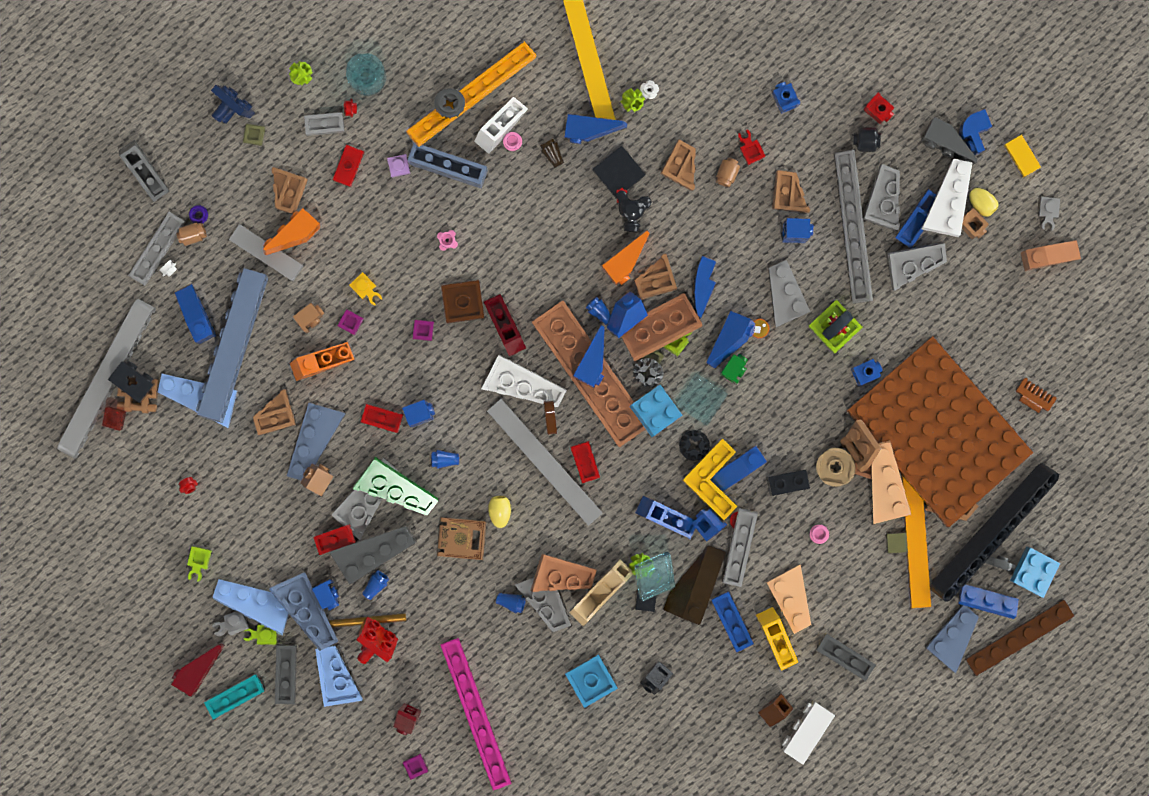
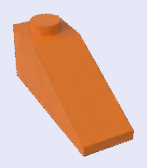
M648 231L644 232L602 265V269L615 285L618 283L623 285L630 279L629 275L650 233Z

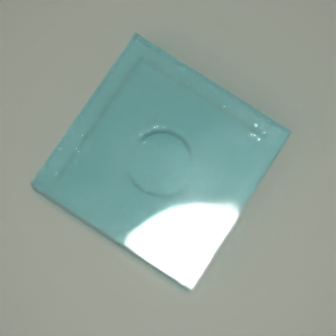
M696 373L677 401L676 406L708 426L728 393Z
M664 552L635 565L639 598L642 601L675 587L671 554L669 552Z

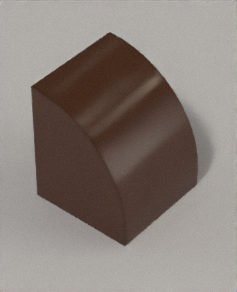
M779 694L758 713L769 727H772L784 720L793 710V707L782 694Z

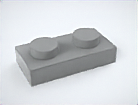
M342 112L304 116L307 136L345 132Z

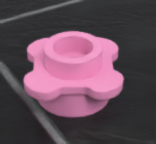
M453 230L437 234V238L440 241L439 248L442 251H445L447 248L455 249L458 246V243L455 241L456 233Z

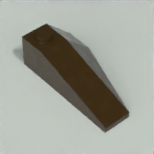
M708 545L669 592L663 610L700 625L726 552Z

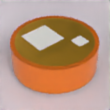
M763 319L753 321L755 323V332L752 336L755 338L765 337L769 332L768 323Z

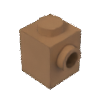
M311 464L305 470L301 484L322 496L333 476L328 473L330 469L324 465L319 464V466Z

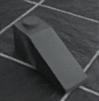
M135 140L119 150V156L153 202L169 192Z

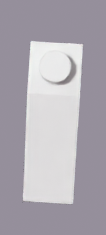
M513 97L480 129L474 142L489 154L503 140L504 136L509 133L528 108Z

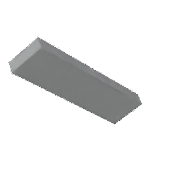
M168 212L128 276L146 286L176 239V233L179 232V228L183 227L186 222L173 213Z
M240 224L229 239L291 281L295 280L303 268L302 264L282 251L265 255L263 245L266 241Z
M738 508L722 581L724 584L742 587L758 515L756 511Z

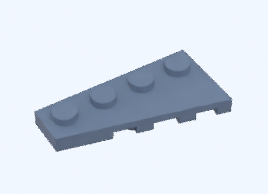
M308 403L287 473L288 477L302 481L305 470L311 464H317L346 413Z
M305 572L269 589L319 651L338 642Z

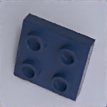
M215 85L211 89L222 102L211 115L218 122L222 121L227 124L235 113L246 118H251L255 114L251 109L253 106L246 100L238 98V93L233 88H228L225 85Z

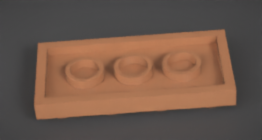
M683 293L647 312L648 316L622 335L621 338L633 360L636 361L703 325L687 296Z

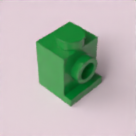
M735 354L732 355L720 375L737 385L739 380L736 378H741L747 370L744 366L748 359L740 354L737 356Z

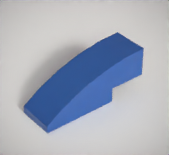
M927 189L896 235V239L910 248L913 247L924 231L921 228L926 221L937 194Z
M704 256L700 259L694 282V307L699 319L703 315L716 282L709 280L716 261Z

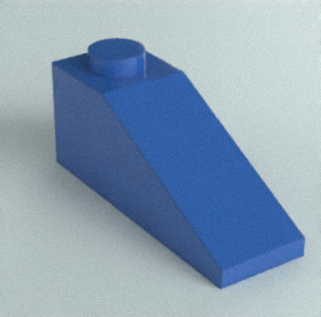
M568 114L565 138L570 139V143L581 144V141L588 142L627 128V123L619 120Z
M193 285L175 292L194 341L201 344L217 336Z
M730 311L706 363L713 368L721 364L754 334L755 323L750 318Z
M600 326L573 375L574 378L594 388L595 384L599 386L604 377L601 374L603 371L604 326Z
M754 446L719 470L710 480L723 492L767 461L757 446Z
M645 496L642 497L635 512L691 539L696 529L692 524L695 521L694 519Z

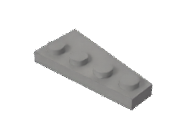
M384 457L381 459L382 462H384L394 470L398 471ZM353 490L331 515L343 526L350 524L353 535L361 540L382 498L370 496L368 493L360 490Z

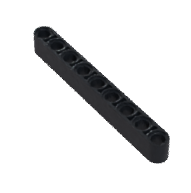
M1044 463L1038 464L933 580L930 590L943 601H950L1057 483L1059 473Z

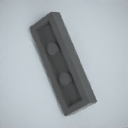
M826 633L816 648L818 652L865 681L876 666V664Z
M276 645L275 704H295L297 645Z

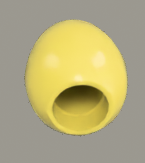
M974 188L969 193L970 202L980 215L989 217L998 209V202L990 192L981 188Z
M505 496L492 497L488 505L490 519L497 528L505 527L510 519L511 504Z

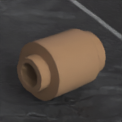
M732 158L722 160L716 175V183L730 188L740 169V166L737 165L738 161Z
M197 222L180 227L179 232L176 233L180 244L183 243L185 246L203 241V238L207 237L204 225Z

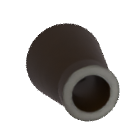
M551 139L540 145L541 152L554 168L564 163L558 142Z

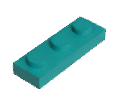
M257 674L204 702L212 719H215L265 692V689Z

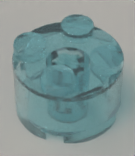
M357 54L349 60L346 67L347 80L352 89L358 94L371 96L378 93L385 85L386 71L379 58L373 54ZM363 73H369L370 75L368 77L363 76Z

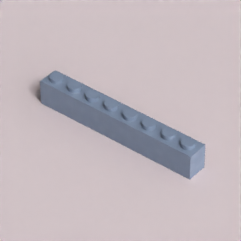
M244 268L243 272L238 275L237 284L239 285L237 291H234L231 297L233 304L231 309H228L226 312V326L222 327L219 337L221 341L215 347V360L208 369V375L210 376L208 382H205L203 385L202 393L204 395L202 400L198 401L196 407L197 415L202 418L220 423L224 421L268 281L266 274Z

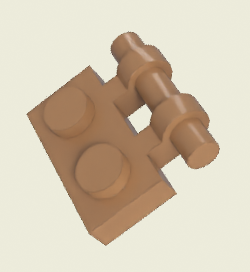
M128 378L130 379V385L138 383L135 380L136 378ZM153 379L152 382L155 383V386L142 403H133L132 397L118 388L117 396L125 397V402H118L117 409L124 410L125 412H156L157 405L150 404L149 401L150 398L157 399L159 380Z

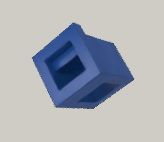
M782 82L775 86L772 95L781 114L800 105V100H798L791 83L786 85L785 82ZM787 92L789 98H784L783 93Z
M874 359L851 368L858 386L881 377L880 372H883L878 361L875 362ZM867 368L872 370L871 375L866 374Z
M711 508L707 511L705 509L701 510L696 515L697 519L692 523L706 541L713 538L727 526L726 522L723 523Z
M332 579L312 588L322 610L325 608L331 610L339 606L337 599L339 593L335 586L331 587L330 585L333 583Z

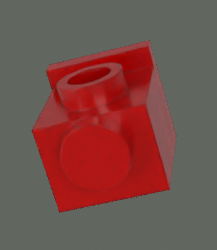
M878 92L863 110L881 124L883 121L888 122L894 115L892 110L895 107ZM878 106H882L885 110L880 111Z

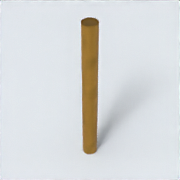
M406 613L369 617L379 623L407 621ZM367 617L329 620L332 628L362 625Z

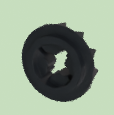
M688 431L680 439V452L688 460H701L709 452L710 442L701 431ZM689 439L694 442L701 440L698 445L700 452L696 449L688 451L691 446Z

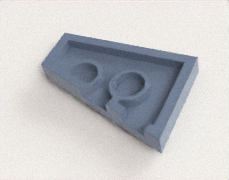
M962 605L925 648L956 673L979 617L967 606Z

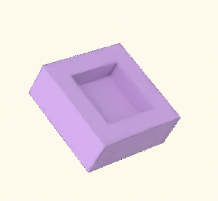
M406 154L387 158L392 178L410 174Z

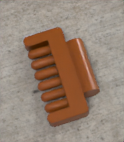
M1024 378L1016 389V392L1022 395L1019 401L1037 413L1041 409L1049 411L1057 399L1055 396L1051 398L1052 395H1047L1046 391L1043 393V389L1039 390V386L1031 385V381H1028L1027 378Z

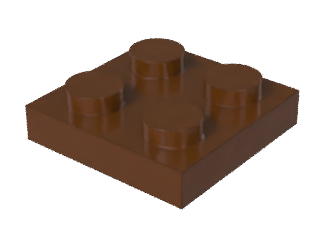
M479 280L441 285L447 324L485 319Z

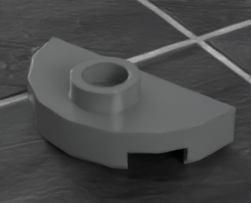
M1000 555L997 558L990 556L985 562L1014 573L1017 567L1009 563L1008 558Z

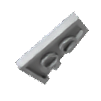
M883 164L879 166L863 216V220L897 232L900 231L899 170Z
M940 242L887 253L892 290L896 291L907 282L910 283L916 277L946 263L945 243Z
M787 260L768 268L775 328L809 313L810 309Z
M534 577L515 584L552 632L571 626L558 590L531 592Z

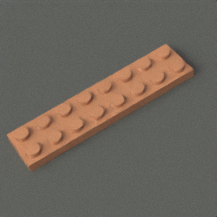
M561 301L532 321L534 327L619 448L646 430L629 407L634 401L604 358L603 371L601 373L604 377L599 386L595 384L594 388L573 377L592 341L564 301Z

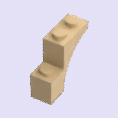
M619 560L569 613L584 626L609 598L627 582L633 574L632 570Z

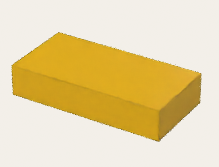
M1022 135L1004 145L1023 178L1041 168Z

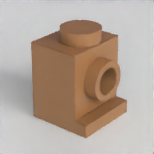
M972 208L963 217L962 230L971 239L975 237L979 239L987 232L985 228L989 224ZM970 223H974L976 225V228L972 229L969 226Z
M310 303L294 315L293 318L302 330L308 333L310 332L308 328L310 326L311 328L317 326L321 322L320 318L325 313L318 304L314 306Z

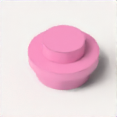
M509 132L503 138V145L509 151H516L522 145V138L516 132Z
M818 524L811 528L809 535L814 543L822 544L827 541L829 531L824 525Z

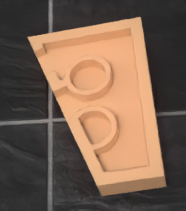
M801 564L766 582L794 634L811 625Z

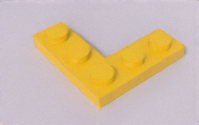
M721 439L682 479L722 520H725L738 507L710 480L736 453L724 439Z

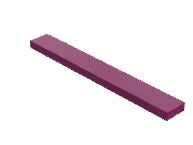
M456 638L440 644L492 789L494 791L511 784L460 640Z

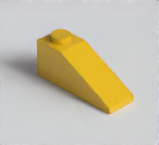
M771 607L756 614L760 627L781 671L799 663L775 609Z

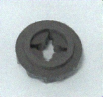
M448 88L441 90L436 95L434 106L436 112L441 114L442 117L445 116L451 119L455 116L458 117L464 111L465 99L458 90ZM446 99L449 102H454L453 109L450 106L446 107Z
M643 358L633 368V377L637 379V383H644V387L647 385L653 387L663 379V368L654 359ZM650 367L649 370L652 375L646 378V373L644 372Z

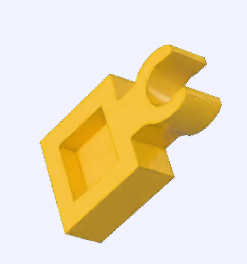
M363 272L349 285L362 299L368 296L370 303L376 306L372 300L374 296H378L382 300V296L373 291L376 285Z

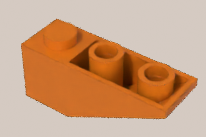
M303 208L299 212H294L290 217L291 221L287 225L283 224L277 230L278 234L273 239L269 238L264 243V254L269 255L308 242L320 229V223Z
M348 342L298 357L290 363L296 381L355 359Z

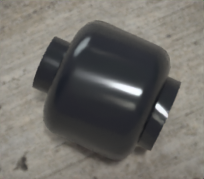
M860 127L858 134L854 133L853 145H857L859 152H875L877 148H880L881 132H878L877 128Z

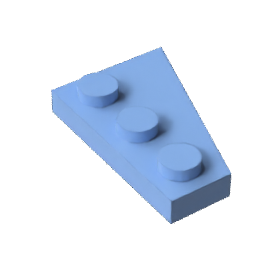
M329 646L321 651L316 648L324 707L362 701L363 698L336 646Z

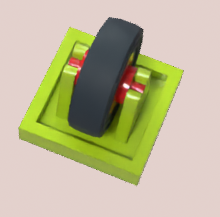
M835 300L808 325L834 354L863 328L838 300Z

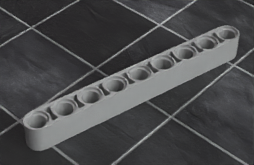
M140 299L134 302L57 447L59 451L74 459L78 457L80 448H83L88 439L89 431H92L97 422L98 414H101L106 405L107 397L111 396L115 385L108 378L122 361L127 363L130 360L134 346L137 347L142 337V331L146 330L151 320L150 316L156 311L155 307Z

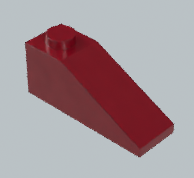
M501 294L484 301L485 307L508 355L511 356L526 349Z
M221 643L181 669H177L172 676L174 681L171 685L190 697L194 696L225 645Z
M404 703L398 710L393 727L397 728L396 731L400 734H412L422 711Z

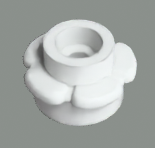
M648 80L646 83H642L640 90L643 97L653 99L657 96L659 87L653 81Z
M169 260L160 269L163 273L162 276H171L177 270L175 267L176 263Z

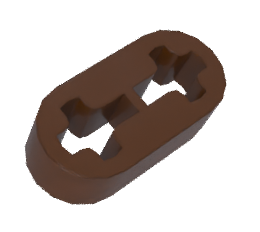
M554 400L544 401L547 434H557Z

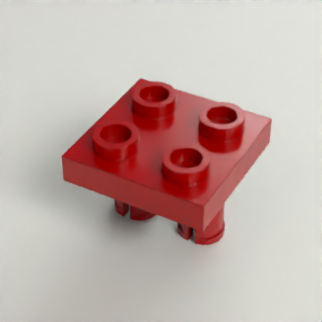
M367 616L356 639L362 644V651L357 657L358 661L366 664L376 654L388 663L393 656L398 638L393 632L384 629L378 621L372 620Z

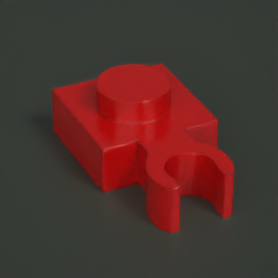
M747 129L745 132L748 137L744 139L739 133L738 139L744 144V146L740 147V151L749 166L766 156L758 140L752 142L751 133Z

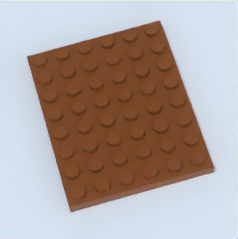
M933 336L846 410L855 421L862 420L878 443L890 440L900 474L925 503L931 507L932 511L947 528L953 525L1033 454V451Z

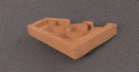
M542 554L530 591L591 589L597 570Z

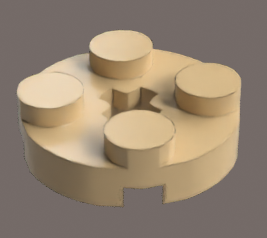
M831 448L818 458L816 470L820 479L825 484L840 487L848 484L854 477L856 464L853 457L847 451L840 448ZM836 462H839L841 470H838L837 473H834V469H831V465H835Z

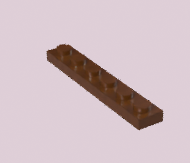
M1061 600L965 660L974 675L978 676L1075 616L1066 601Z

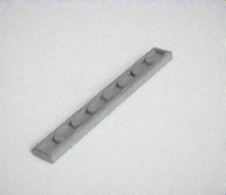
M855 150L835 153L852 302L853 304L873 301Z
M502 399L487 411L588 526L603 514Z

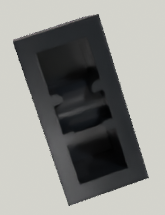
M128 360L127 363L122 361L108 380L141 403L155 386V383L152 382L154 378L145 372L143 374L136 370L138 367ZM129 376H136L137 378L135 380L138 383L130 385V379H128Z
M806 469L766 477L770 496L810 489Z

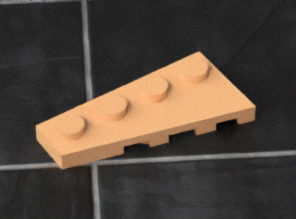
M890 440L878 443L882 449L872 462L873 524L911 515Z

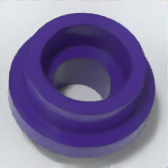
M196 205L189 211V218L193 223L203 224L208 219V211L205 207ZM197 212H202L201 218H196Z

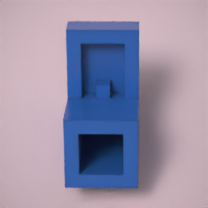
M986 109L970 115L961 124L959 129V136L962 140L968 139L966 144L974 156L985 150L979 134L992 127Z

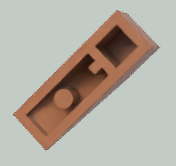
M1077 240L1037 247L1021 252L1025 271L1081 259Z

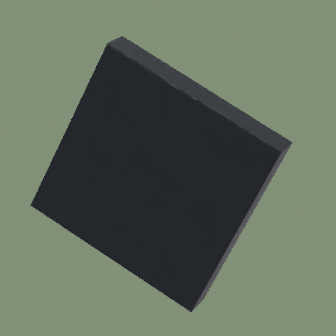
M620 146L592 169L614 197L617 194V190L621 188L628 190L646 176L623 146Z

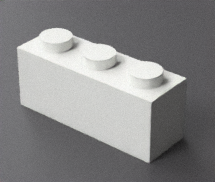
M815 701L805 706L802 719L795 721L792 727L794 731L790 736L787 735L781 744L783 746L782 750L801 764L805 763L835 717L833 713Z

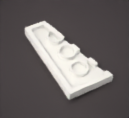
M958 159L951 161L926 221L921 228L922 230L955 237L961 235L972 162Z
M498 355L481 388L544 404V401L554 400V407H559L567 391L565 388L501 355Z

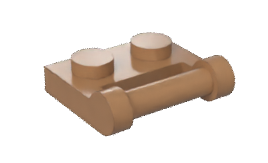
M856 420L847 435L840 440L841 445L849 451L857 463V468L860 472H864L870 467L882 449L862 420ZM853 442L855 443L861 454L864 456V459L861 457L857 449L852 444Z

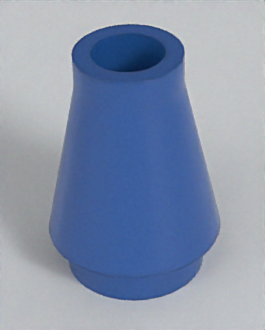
M595 297L587 304L586 308L588 313L606 325L611 314L602 299Z
M440 450L431 452V466L436 467V469L459 465V453Z
M377 570L375 573H372L362 594L367 599L372 600L376 594L388 585L389 578Z
M499 593L496 599V604L516 614L517 612H523L526 598H523L522 595Z

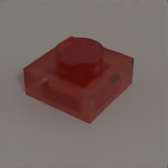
M110 406L106 407L102 426L118 431L123 430L126 411Z

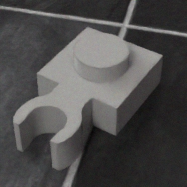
M1040 197L1038 217H1044V221L1041 223V230L1045 229L1046 223L1050 224V231L1054 230L1053 218H1059V198Z
M238 611L225 615V622H216L212 625L214 629L220 627V630L214 633L217 637L223 636L227 631L229 635H234L249 629L246 617Z

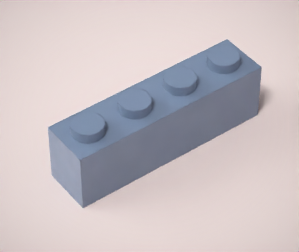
M415 142L408 158L411 166L481 189L488 172L487 166L424 145L418 147Z

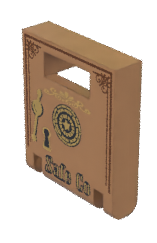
M440 517V521L447 522V526L440 525L438 548L444 549V552H437V556L483 560L487 521ZM473 530L480 531L479 550L472 549Z

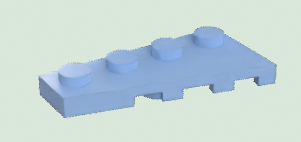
M162 374L158 393L198 413L196 407L198 401L203 398L202 388L204 383ZM233 390L223 423L217 422L229 428L237 390Z
M218 579L213 594L214 600L283 636L289 613L272 592Z

